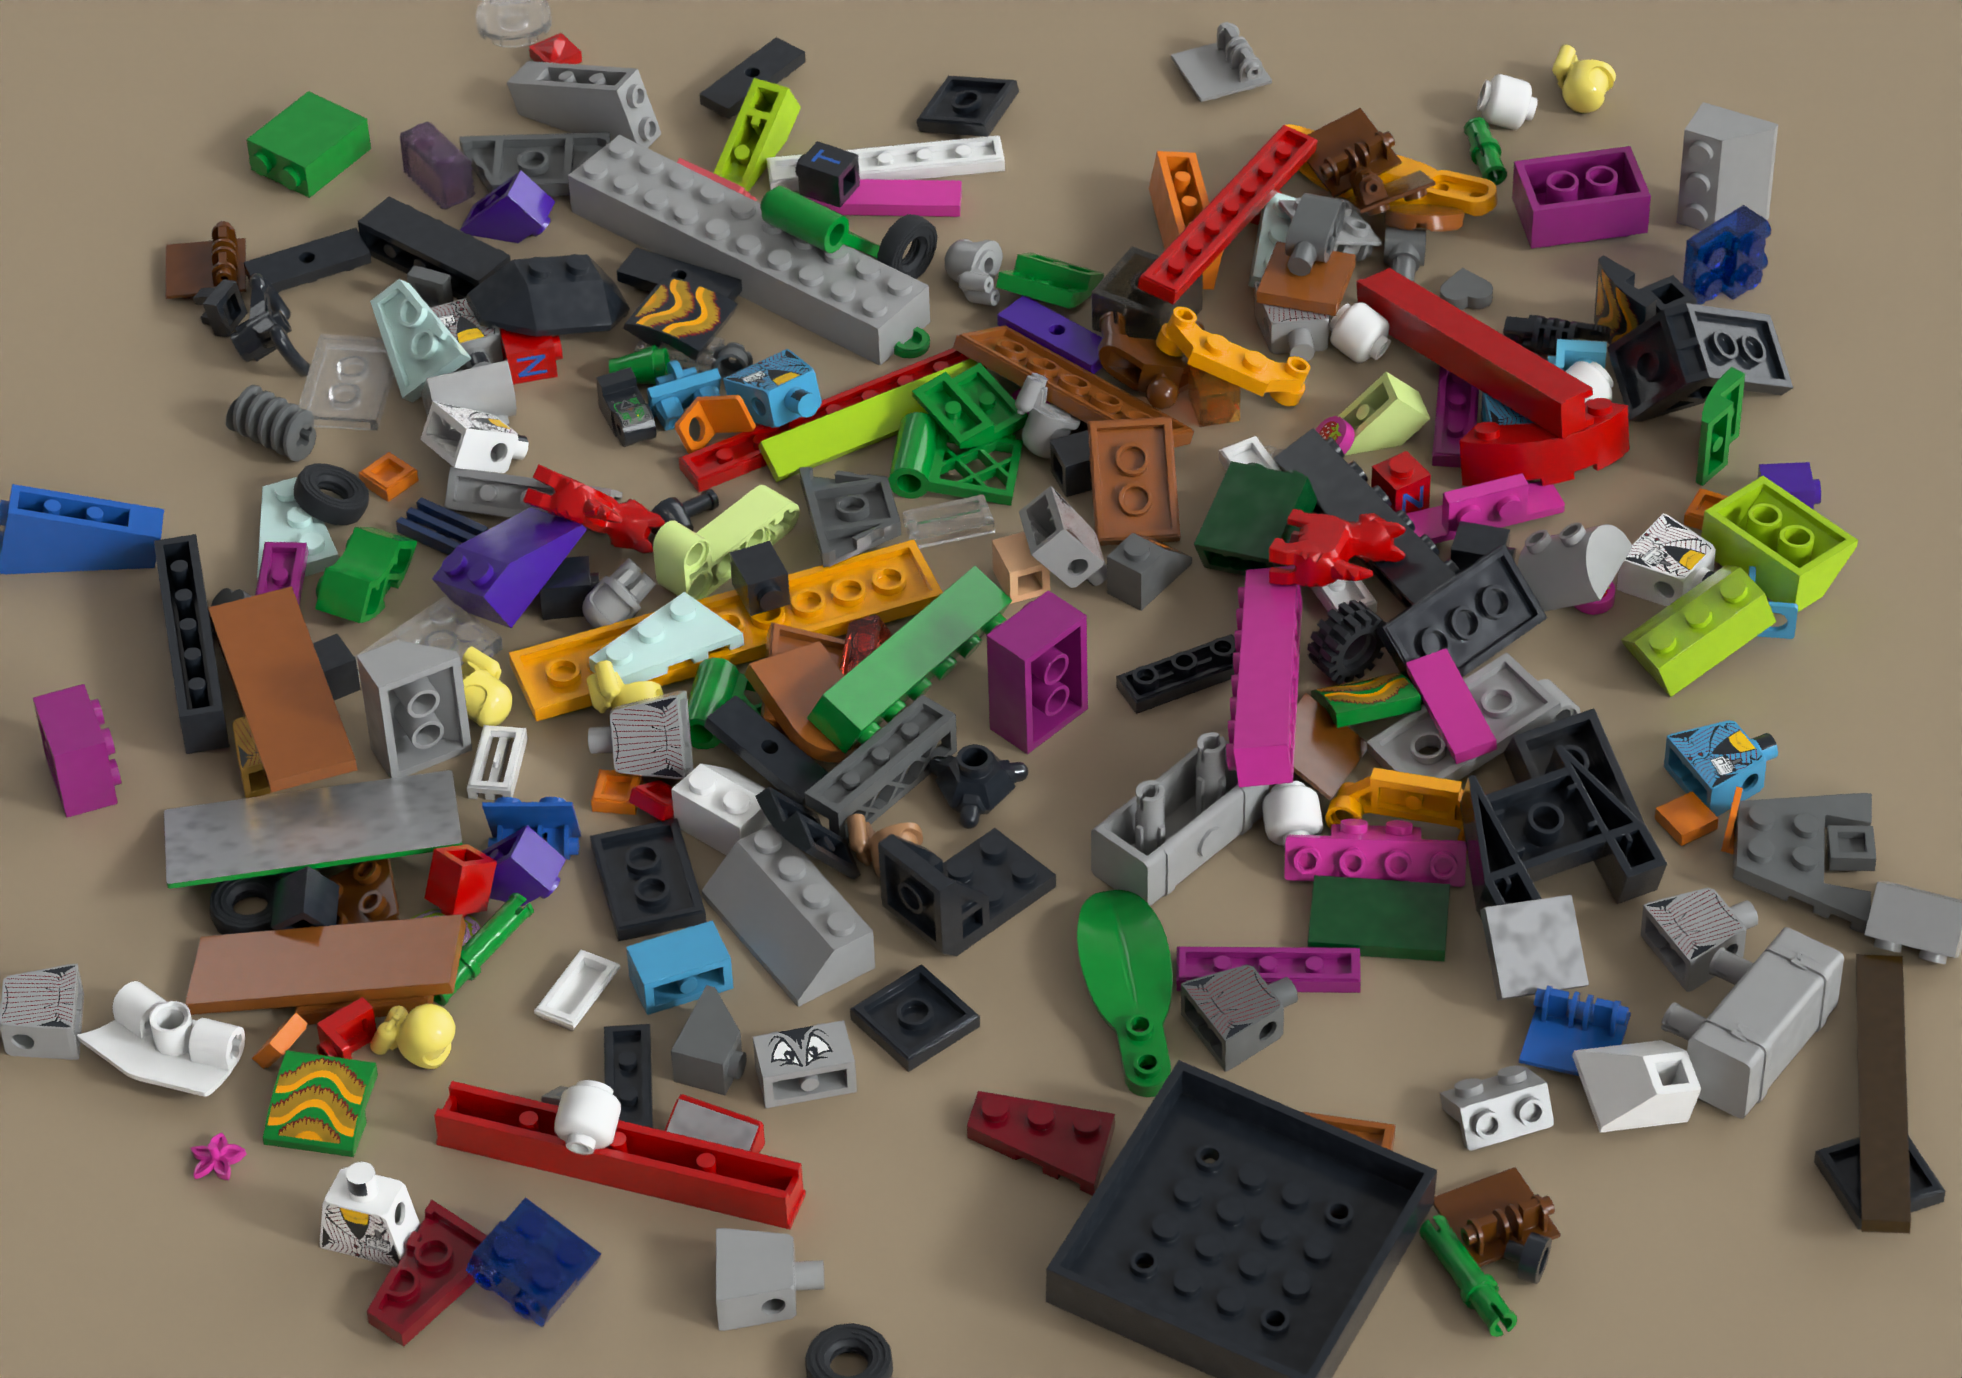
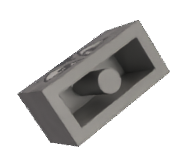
M844 1020L753 1036L755 1069L765 1109L857 1092L855 1059Z

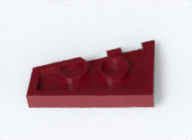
M978 1091L967 1124V1138L1014 1160L1025 1158L1042 1166L1044 1174L1057 1180L1061 1176L1079 1183L1081 1191L1093 1196L1098 1187L1115 1129V1114Z
M432 1199L424 1211L425 1219L418 1231H413L407 1240L406 1251L397 1267L391 1268L367 1309L368 1323L403 1347L503 1258L501 1244Z

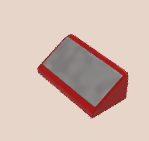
M680 1094L675 1102L665 1128L667 1132L760 1153L765 1145L764 1125L761 1121L684 1094Z

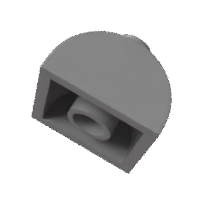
M508 360L427 378L421 391L427 417L433 401L489 413L497 416L508 426L510 425L508 417L515 416L517 411Z
M1576 522L1565 527L1557 535L1550 536L1547 530H1539L1531 534L1526 539L1525 546L1521 551L1518 568L1545 612L1600 601L1633 546L1626 535L1613 525L1605 524L1584 529L1581 523Z

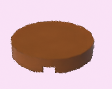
M1429 204L1391 205L1388 210L1384 211L1385 224L1389 227L1403 230L1426 228V230L1432 232L1459 230L1463 227L1465 215L1462 209Z

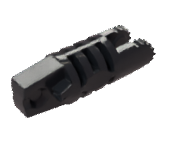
M1529 315V318L1507 316L1503 334L1532 352L1540 351L1545 354L1556 355L1557 339H1585L1603 342L1609 340L1612 329L1603 325L1578 321L1570 322L1565 319L1545 318V316Z

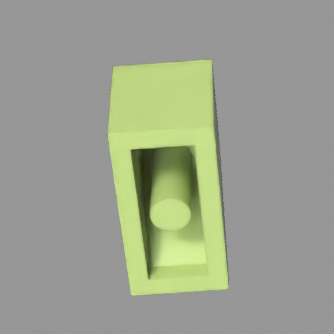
M1385 372L1339 415V417L1353 427L1355 432L1353 444L1345 455L1402 446L1431 419L1420 393L1393 375Z

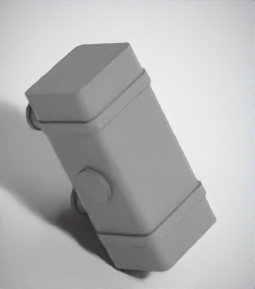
M1204 733L1197 740V748L1191 750L1182 760L1155 781L1147 780L1139 783L1135 791L1136 796L1112 812L1108 818L1091 830V870L1097 878L1115 890H1126L1135 893L1151 906L1162 896L1166 897L1175 890L1177 884L1237 836L1245 834L1252 828V824L1263 816L1262 802L1265 796L1269 794V785L1239 788L1236 770H1228L1226 744L1230 743L1223 736L1220 737L1218 733Z
M1788 927L1782 929L1754 963L1729 952L1723 947L1717 950L1711 960L1709 974L1717 976L1735 986L1707 1018L1682 1007L1676 1002L1672 1003L1663 1017V1025L1661 1026L1664 1031H1669L1688 1040L1687 1052L1701 1087L1698 1099L1740 1119H1743L1756 1103L1762 1101L1767 1094L1768 1088L1812 1035L1820 1031L1825 1025L1827 1017L1838 1005L1844 956L1841 952Z

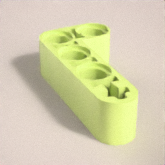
M759 485L697 533L675 520L665 523L659 529L653 542L657 583L677 596L686 592L696 600L706 598L732 578L730 552L770 541L773 546L794 528L799 518V506L766 485Z

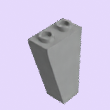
M527 61L507 82L518 114L570 133L610 132L611 141L618 135H621L646 148H649L661 135L646 89L636 68Z

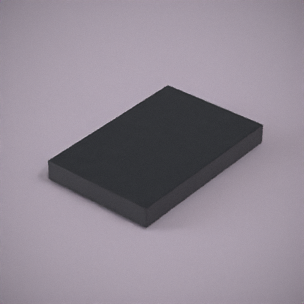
M677 818L590 836L591 848L618 941L682 929L707 922L704 905Z

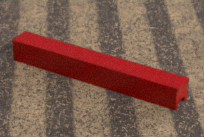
M1391 268L1356 281L1358 303L1363 302L1388 321L1390 326L1388 334L1535 424L1562 440L1594 424V417L1585 412V399L1593 395V388Z
M451 1081L448 1087L449 1097L443 1109L437 1108L434 1114L437 1131L436 1145L789 1230L806 1196V1190L803 1189L801 1163L618 1120L614 1140L610 1145L602 1149H594V1152L589 1155L578 1154L567 1149L566 1142L560 1139L554 1131L559 1106Z

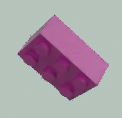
M1631 146L1514 161L1512 200L1531 248L1648 233L1651 195Z
M1048 590L1034 601L1025 604L1018 613L1004 623L995 626L986 635L990 730L1028 755L1088 710L1087 615Z

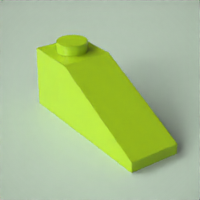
M757 78L753 79L713 172L714 174L742 186L748 192L767 168V158L775 157L786 143L801 106L788 87Z

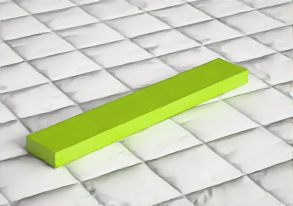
M968 359L760 442L758 448L777 483L799 474L800 467L814 468L897 435L900 422L904 416L913 412L928 414L912 396L914 389L944 372H947L951 378H954L975 366L978 362Z

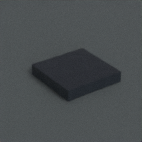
M948 76L916 120L919 132L988 137L1020 92L1017 80Z
M922 964L850 1009L851 1020L908 1072L980 1027V1016Z
M1908 1136L1912 1213L1944 1202L1946 1191ZM1859 1137L1815 1151L1814 1163L1857 1229L1860 1230Z

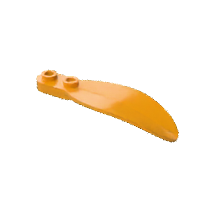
M1286 125L1306 135L1315 131L1297 125ZM1400 155L1397 156L1402 161V164L1378 175L1382 179L1383 184H1386L1420 170L1436 183V185L1426 188L1428 193L1425 196L1412 201H1405L1403 197L1390 202V206L1398 204L1441 205L1462 209L1465 213L1472 216H1483L1492 211L1498 203L1497 187L1495 183L1488 179L1448 170H1436L1427 164ZM1305 162L1299 171L1319 187L1327 190L1308 163ZM1351 189L1339 196L1347 199L1353 197L1354 193Z

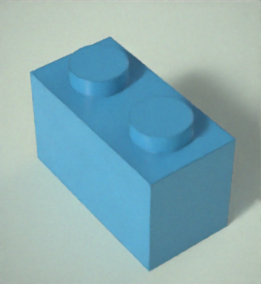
M713 920L626 946L629 978L647 1015L698 1000L706 985L715 987L718 993L734 989L731 957Z

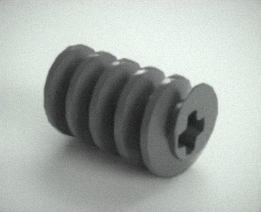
M258 385L248 386L232 402L226 414L225 425L229 430L237 431L239 435L248 437L268 449L275 450L276 453L287 456L290 460L300 461L305 459L315 445L316 430L314 429L313 413L307 409L301 410L299 405L288 403L285 398L276 397L270 391H263Z

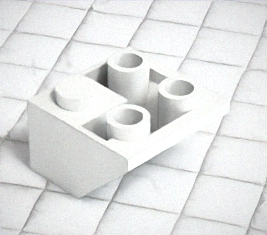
M1659 1040L1574 1050L1572 1055L1600 1133L1689 1121L1701 1087L1686 1050Z

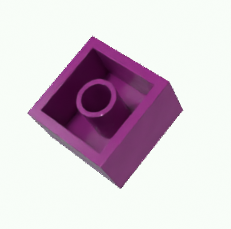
M85 684L33 697L45 759L66 818L118 804L115 786L122 784L116 760H109L108 755L114 754L116 751L109 728H100V725L105 724L99 700H90Z

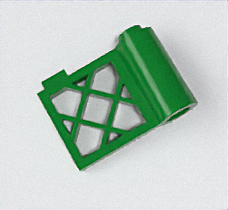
M777 186L763 196L760 209L762 211V219L766 223L827 253L838 251L844 244L877 258L880 245L849 231L850 224L846 216L784 186Z
M923 412L907 414L902 418L899 425L888 477L891 490L898 496L909 499L922 497L929 491L1011 506L1023 441L1015 439L1016 435L1010 434L996 441L968 448V451L956 456L946 446L947 442L956 443L929 414ZM993 451L1011 453L1012 457L997 463L989 453ZM979 459L987 468L974 473L966 464ZM955 469L963 477L959 481L941 479L940 475ZM996 476L1006 486V490L988 487L984 481Z
M705 659L699 664L688 698L691 746L694 748L707 750L723 743L708 731L704 725L706 718L735 695L761 716L762 702L753 706L745 696L746 690L756 692L746 676L739 673L736 666L726 659Z

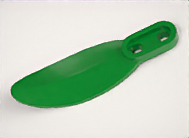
M1126 890L1098 892L1084 902L1078 919L1077 945L1083 978L1095 1008L1104 1022L1116 1033L1125 1083L1128 1089L1141 1097H1155L1171 1073V1063L1163 1029L1172 999V962L1167 937L1158 916L1139 895ZM1144 1029L1145 1031H1143V1032H1136V1031H1134V1030ZM1145 1065H1151L1154 1068L1150 1070H1145L1141 1067Z

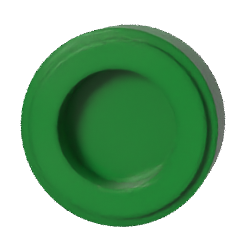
M916 327L913 329V337L904 344L900 343V341L895 344L894 354L907 359L924 355L930 347L929 334L925 330Z

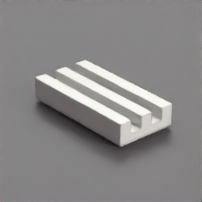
M483 725L467 785L468 798L477 799L478 793H485L486 800H495L496 794L502 795V797H513L528 740L526 728ZM493 737H500L489 780L482 781ZM510 738H514L504 781L499 782Z

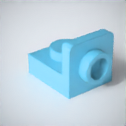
M1557 339L1556 356L1548 355V362L1563 371H1566L1577 361L1597 362L1605 369L1607 342Z

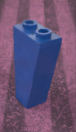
M12 484L9 501H0V525L4 526V530L0 531V574L155 568L156 554L154 541L161 540L164 509Z

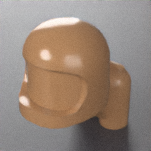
M852 814L847 818L851 849L856 852L857 859L864 863L865 866H869L871 862L873 863L878 878H880L878 843L890 834H894L918 845L923 843L922 829L913 822L894 824L875 832L871 824L866 822L864 815Z

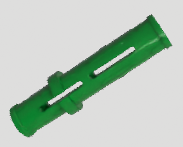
M512 893L494 915L466 942L461 951L454 993L434 995V1002L445 1006L467 980L472 981L481 973L480 967L534 913L530 903L524 908L520 907L527 900L525 897L518 893Z
M1433 1216L1434 1222L1439 1227L1437 1231L1429 1219H1427L1421 1225L1419 1235L1427 1242L1460 1288L1464 1304L1469 1309H1475L1492 1336L1504 1335L1497 1324L1499 1321L1506 1331L1510 1332L1517 1323V1316L1509 1309L1499 1295L1497 1282L1491 1275L1483 1273L1449 1226L1444 1216Z

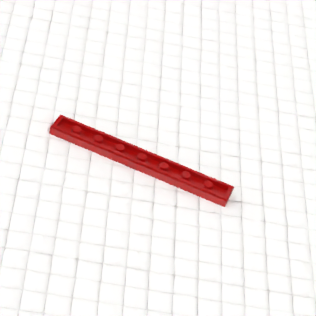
M1283 125L1140 276L1137 288L1173 305L1314 154L1318 140Z
M951 348L824 399L817 412L811 417L805 418L801 416L775 428L759 425L752 432H742L678 458L679 469L700 493L766 466L767 464L758 448L760 442L971 358Z

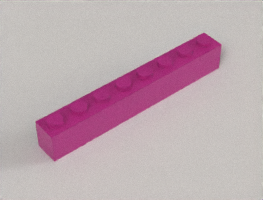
M1283 566L1278 568L1294 569L1295 566ZM1270 568L1246 570L1245 587H1238L1239 608L1236 609L1238 630H1235L1234 633L1236 652H1233L1234 675H1231L1233 697H1230L1229 701L1231 720H1228L1230 744H1226L1228 770H1236L1239 788L1293 783L1302 595L1300 585L1269 584Z

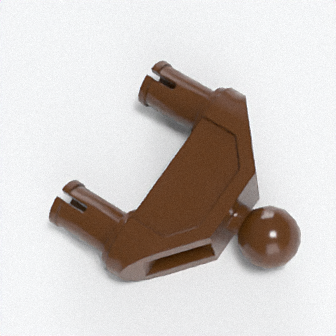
M1113 311L1101 316L1099 326L1101 328L1102 341L1098 346V356L1101 365L1110 375L1131 389L1138 392H1146V398L1152 407L1160 410L1170 408L1177 401L1178 394L1200 383L1209 374L1187 364L1188 358L1185 355L1175 357L1162 352L1156 345V340L1128 337L1125 327L1126 320L1121 313L1117 312L1116 314L1117 323H1114ZM1196 321V324L1205 331L1203 324Z

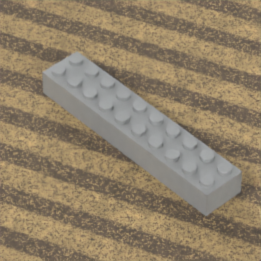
M618 135L568 175L571 210L573 213L653 253L741 279L742 291L739 296L878 365L883 364L894 354V346L897 342L900 341V343L904 344L913 337V329L916 327L923 329L930 323L929 285L843 244L834 253H827L763 221L760 209L761 203L621 135Z

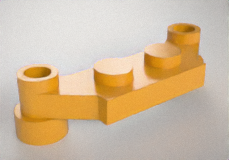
M1176 307L1169 322L1162 325L1156 338V345L1162 352L1175 357L1185 355L1188 358L1187 364L1263 397L1265 392H1269L1270 396L1282 405L1296 406L1300 402L1306 389L1304 382L1310 371V365L1306 360L1292 356L1288 358L1286 363L1275 362L1266 358L1260 352L1250 351L1229 342L1221 335L1204 331L1195 323L1197 320L1196 314L1186 307Z
M1373 768L1371 776L1356 783H1343L1338 789L1337 796L1330 801L1325 816L1326 824L1330 829L1332 824H1341V820L1362 819L1363 815L1367 813L1452 826L1460 830L1458 841L1466 842L1460 809V801L1464 792L1461 781Z

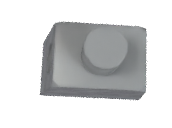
M716 1228V1305L719 1331L792 1319L796 1315V1291L825 1289L824 1261H795L794 1237L791 1235Z

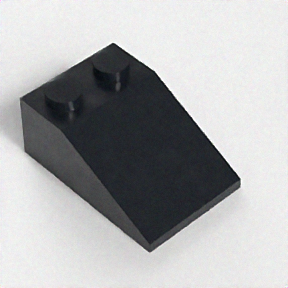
M1594 708L1515 735L1503 752L1516 784L1544 775L1554 747L1562 745L1644 823Z

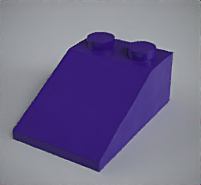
M530 507L458 545L444 559L442 566L433 576L432 580L459 610L512 628L587 529L583 524Z

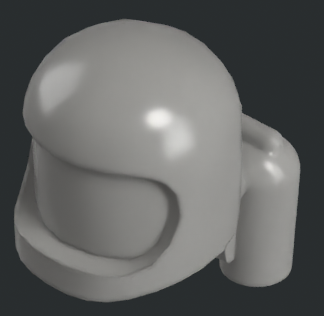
M960 239L954 242L948 248L944 258L945 269L949 277L959 283V288L962 289L969 302L996 306L999 303L1000 292L994 288L993 280L1002 264L1003 253L1000 245L993 240L972 242L968 239Z
M1032 373L1027 376L1015 402L1018 414L1024 415L1029 412L1023 428L1022 439L1026 448L1034 455L1042 458H1051L1050 440L1068 436L1071 430L1078 429L1081 420L1057 407L1047 404L1048 388L1045 385L1048 379L1040 374Z
M630 558L610 577L606 575L585 597L582 611L585 619L592 627L599 628L633 618L641 609L639 603L656 586V582L645 572L640 573L642 569Z

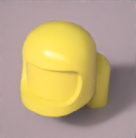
M1563 45L1560 47L1552 67L1553 74L1558 80L1557 85L1562 90L1563 99L1576 112H1594L1602 106L1605 93L1613 87L1616 79L1615 72L1609 64L1602 61H1579L1575 55V49L1572 46Z
M471 646L464 653L462 658L464 664L461 666L468 718L476 722L480 727H483V725L497 726L506 719L511 711L512 694L509 688L499 680L501 675L499 663Z
M608 660L598 662L594 666L595 673L586 679L592 705L600 713H604L609 707L614 709L620 705L663 695L661 685L656 682L638 681L624 684L618 673L614 672L612 663Z
M435 1004L416 1006L409 1014L403 1006H394L389 1010L384 1022L379 1025L371 1040L370 1048L375 1054L383 1055L389 1049L394 1050L398 1047L401 1054L416 1066L436 1069L445 1062L450 1053L456 1026L450 1013Z

